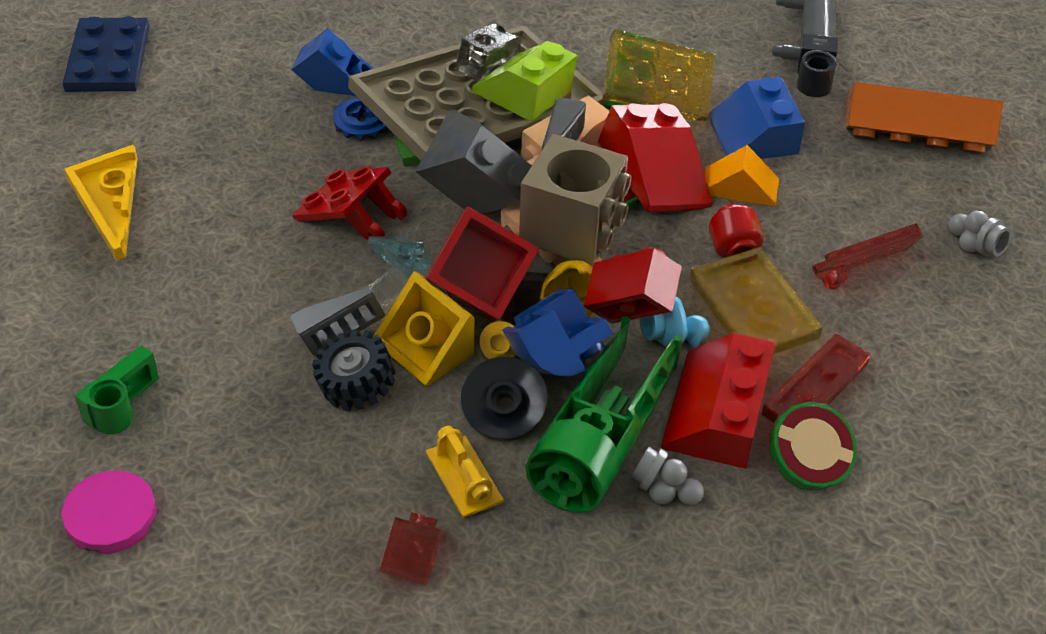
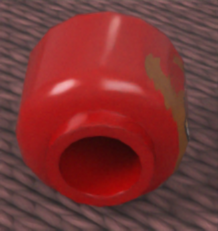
M734 203L727 204L721 207L709 222V232L716 253L722 258H728L731 262L751 260L757 255L764 243V233L758 215L751 207Z

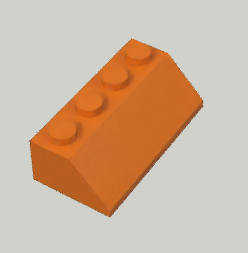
M855 82L848 90L845 128L854 129L853 136L875 138V133L877 132L890 134L889 140L895 142L911 143L912 137L927 139L926 146L948 148V144L951 142L963 144V151L985 153L986 147L991 148L997 145L1004 101Z

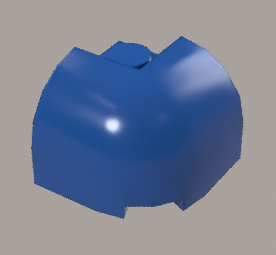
M574 289L557 290L514 317L516 326H508L502 329L511 348L521 360L541 374L573 376L586 371L582 362L605 347L602 340L613 334L606 319L589 318Z

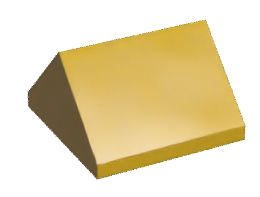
M413 271L374 336L377 334L381 337L390 356L428 387L474 355V316L433 283L426 280L422 274Z

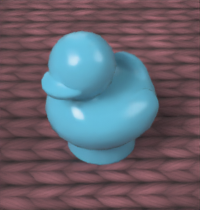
M675 297L672 312L640 318V328L646 340H657L665 347L669 345L674 336L680 335L682 343L686 339L692 348H697L700 342L708 337L710 331L708 321L702 316L692 315L686 318L682 301L678 297Z

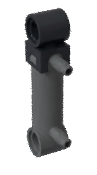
M776 0L777 6L803 10L801 46L775 45L772 49V55L782 59L798 60L797 74L799 75L797 88L801 93L809 97L828 95L832 89L837 65L838 37H835L837 0Z

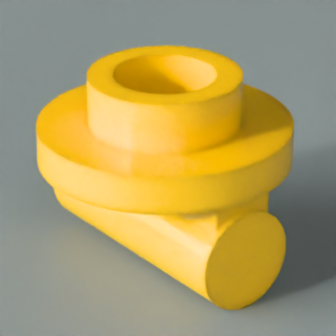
M496 321L483 329L480 335V348L488 359L516 356L502 329L508 326L514 327L513 324L506 321Z

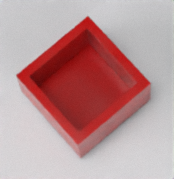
M468 206L459 215L427 271L425 278L464 307L491 322L499 321L540 248Z

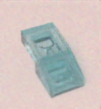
M369 236L368 245L389 265L408 276H411L413 271H417L425 277L434 261L423 258L425 242L398 236Z

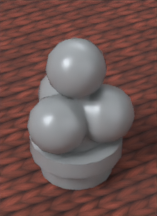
M974 211L968 216L958 213L953 215L948 222L949 231L953 235L960 237L959 245L962 250L968 253L978 252L986 257L992 255L996 257L1001 256L1007 250L1011 241V229L1006 227L1002 220L997 218L989 219L988 215L983 211Z
M648 447L631 476L632 479L640 483L638 487L644 491H647L649 488L651 499L660 505L672 502L676 497V492L683 504L690 506L699 503L703 499L704 488L697 479H686L688 470L685 464L677 459H669L665 462L668 452L661 448L657 452Z

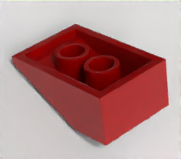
M666 103L660 105H612L597 142L602 149L628 156L626 173L631 174L630 188L647 212L697 210L711 207L713 202L692 130L679 110L674 105Z

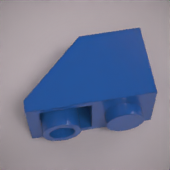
M327 28L301 48L291 70L315 91L356 96L348 88L349 76L372 70L373 68L350 49L342 39L338 38Z

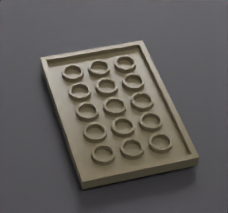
M524 25L349 76L348 88L421 161L445 116L451 109L480 123L506 143L521 138L523 130L551 116L554 108L553 105L531 122L472 92L473 85L505 63V61H499L496 64H491L488 62V59L498 58L502 54H507L510 59L543 43ZM469 68L471 73L474 71L482 78L475 79L460 69ZM575 70L571 92L563 98L580 100L589 95L604 107L608 97Z

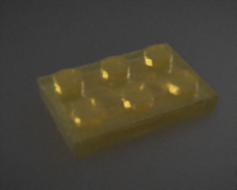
M614 29L610 35L602 98L627 105H660L666 103L674 105L684 119L705 122L709 118L715 54Z
M761 247L691 269L690 282L728 335L738 333L774 341L776 343L773 354L820 339L823 327Z

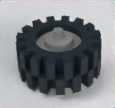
M351 330V337L346 338L343 332L337 335L339 341L334 343L329 339L325 342L327 350L319 348L316 353L319 360H313L312 366L314 371L312 372L327 401H330L332 406L338 408L341 405L343 410L350 411L352 404H355L357 410L365 409V401L369 400L371 405H374L378 402L377 394L385 397L389 393L386 385L393 386L395 382L393 375L396 374V369L381 337L377 334L373 337L371 331L367 330L363 332L362 336L358 330Z

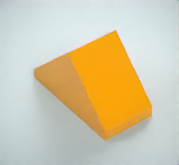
M748 145L706 167L704 175L711 197L775 207L779 178Z

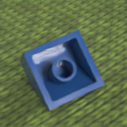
M768 77L746 81L708 113L710 123L726 156L746 145L760 159L799 154L805 121L782 77Z

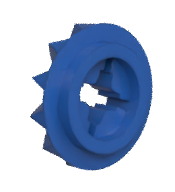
M358 97L342 102L334 111L333 120L336 131H343L345 138L356 135L359 141H361L363 136L368 135L375 139L377 132H387V126ZM365 113L367 117L365 122H358L362 114Z

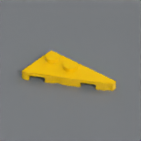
M134 145L64 169L67 181L116 261L126 258L138 160Z

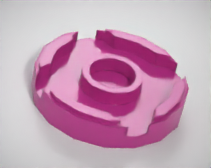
M105 471L91 475L75 485L65 498L61 515L66 534L77 547L86 551V548L98 550V553L111 554L130 548L147 535L150 525L156 517L157 507L151 487L141 477L127 471Z

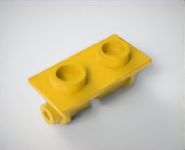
M452 426L441 428L437 433V446L425 450V453L462 518L503 503L502 495L467 437L463 436L460 430L454 429Z

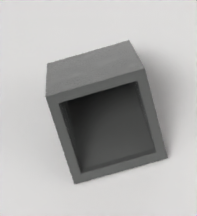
M451 109L445 116L416 173L463 209L469 206L483 214L520 205L521 182L532 165L483 125Z

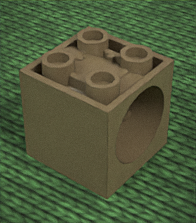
M552 134L521 182L519 236L541 250L572 260L584 261L593 266L601 252L607 253L614 237V229L616 226H623L628 213V204L624 203V197L631 183V174L626 173L628 156Z

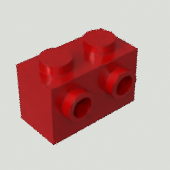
M652 247L626 255H615L610 259L594 262L583 307L606 319L611 324L620 323L623 316L634 320L672 312L682 266L668 258L664 251Z

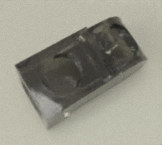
M497 23L485 26L464 36L461 40L455 69L479 82L490 74V70L517 55L521 46V37L516 34H510Z

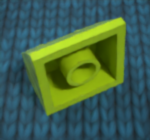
M545 41L507 60L473 85L472 92L533 122L552 107L555 101L558 100V97L563 98L571 92L578 55L564 49L560 44Z

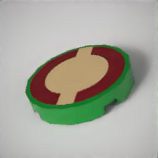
M805 402L792 406L776 419L769 433V452L772 461L775 459L776 464L780 468L779 473L785 480L800 489L818 491L835 486L850 474L856 461L857 442L851 426L839 412L825 404Z

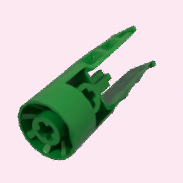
M627 316L622 317L620 331L605 345L601 355L594 364L585 371L583 378L574 391L569 394L567 400L525 465L527 479L534 491L546 502L561 510L573 513L589 512L599 506L649 420L672 370L677 369L682 343L680 335L674 336L629 405L625 417L621 413L627 405L629 397L622 394V388L619 386H614L612 390L606 388L597 404H593L626 348L630 318Z

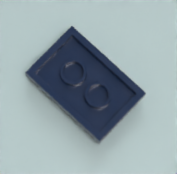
M95 16L79 18L63 79L65 92L137 91L150 28L148 18H135L132 16L122 18H100Z

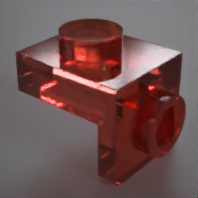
M411 512L409 520L395 517L379 572L427 585L440 540L445 542L447 532L436 528L437 519Z

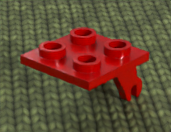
M365 166L353 171L339 169L329 174L325 178L326 183L318 191L307 195L302 200L303 205L292 217L297 221L344 218L366 240L373 242L376 239L380 244L385 239V233L378 224L372 221L360 205L359 200L366 195L388 217L395 219L398 216L401 221L407 216V210L401 202L394 198L383 183L391 174L389 167L371 169L370 166Z

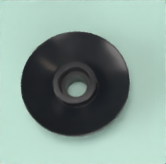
M496 357L482 362L467 376L461 391V406L466 420L478 433L495 440H512L528 434L539 424L547 407V389L539 372L535 368L530 367L525 361L514 357ZM506 397L510 398L513 404L508 409H501L497 406V402L501 398Z

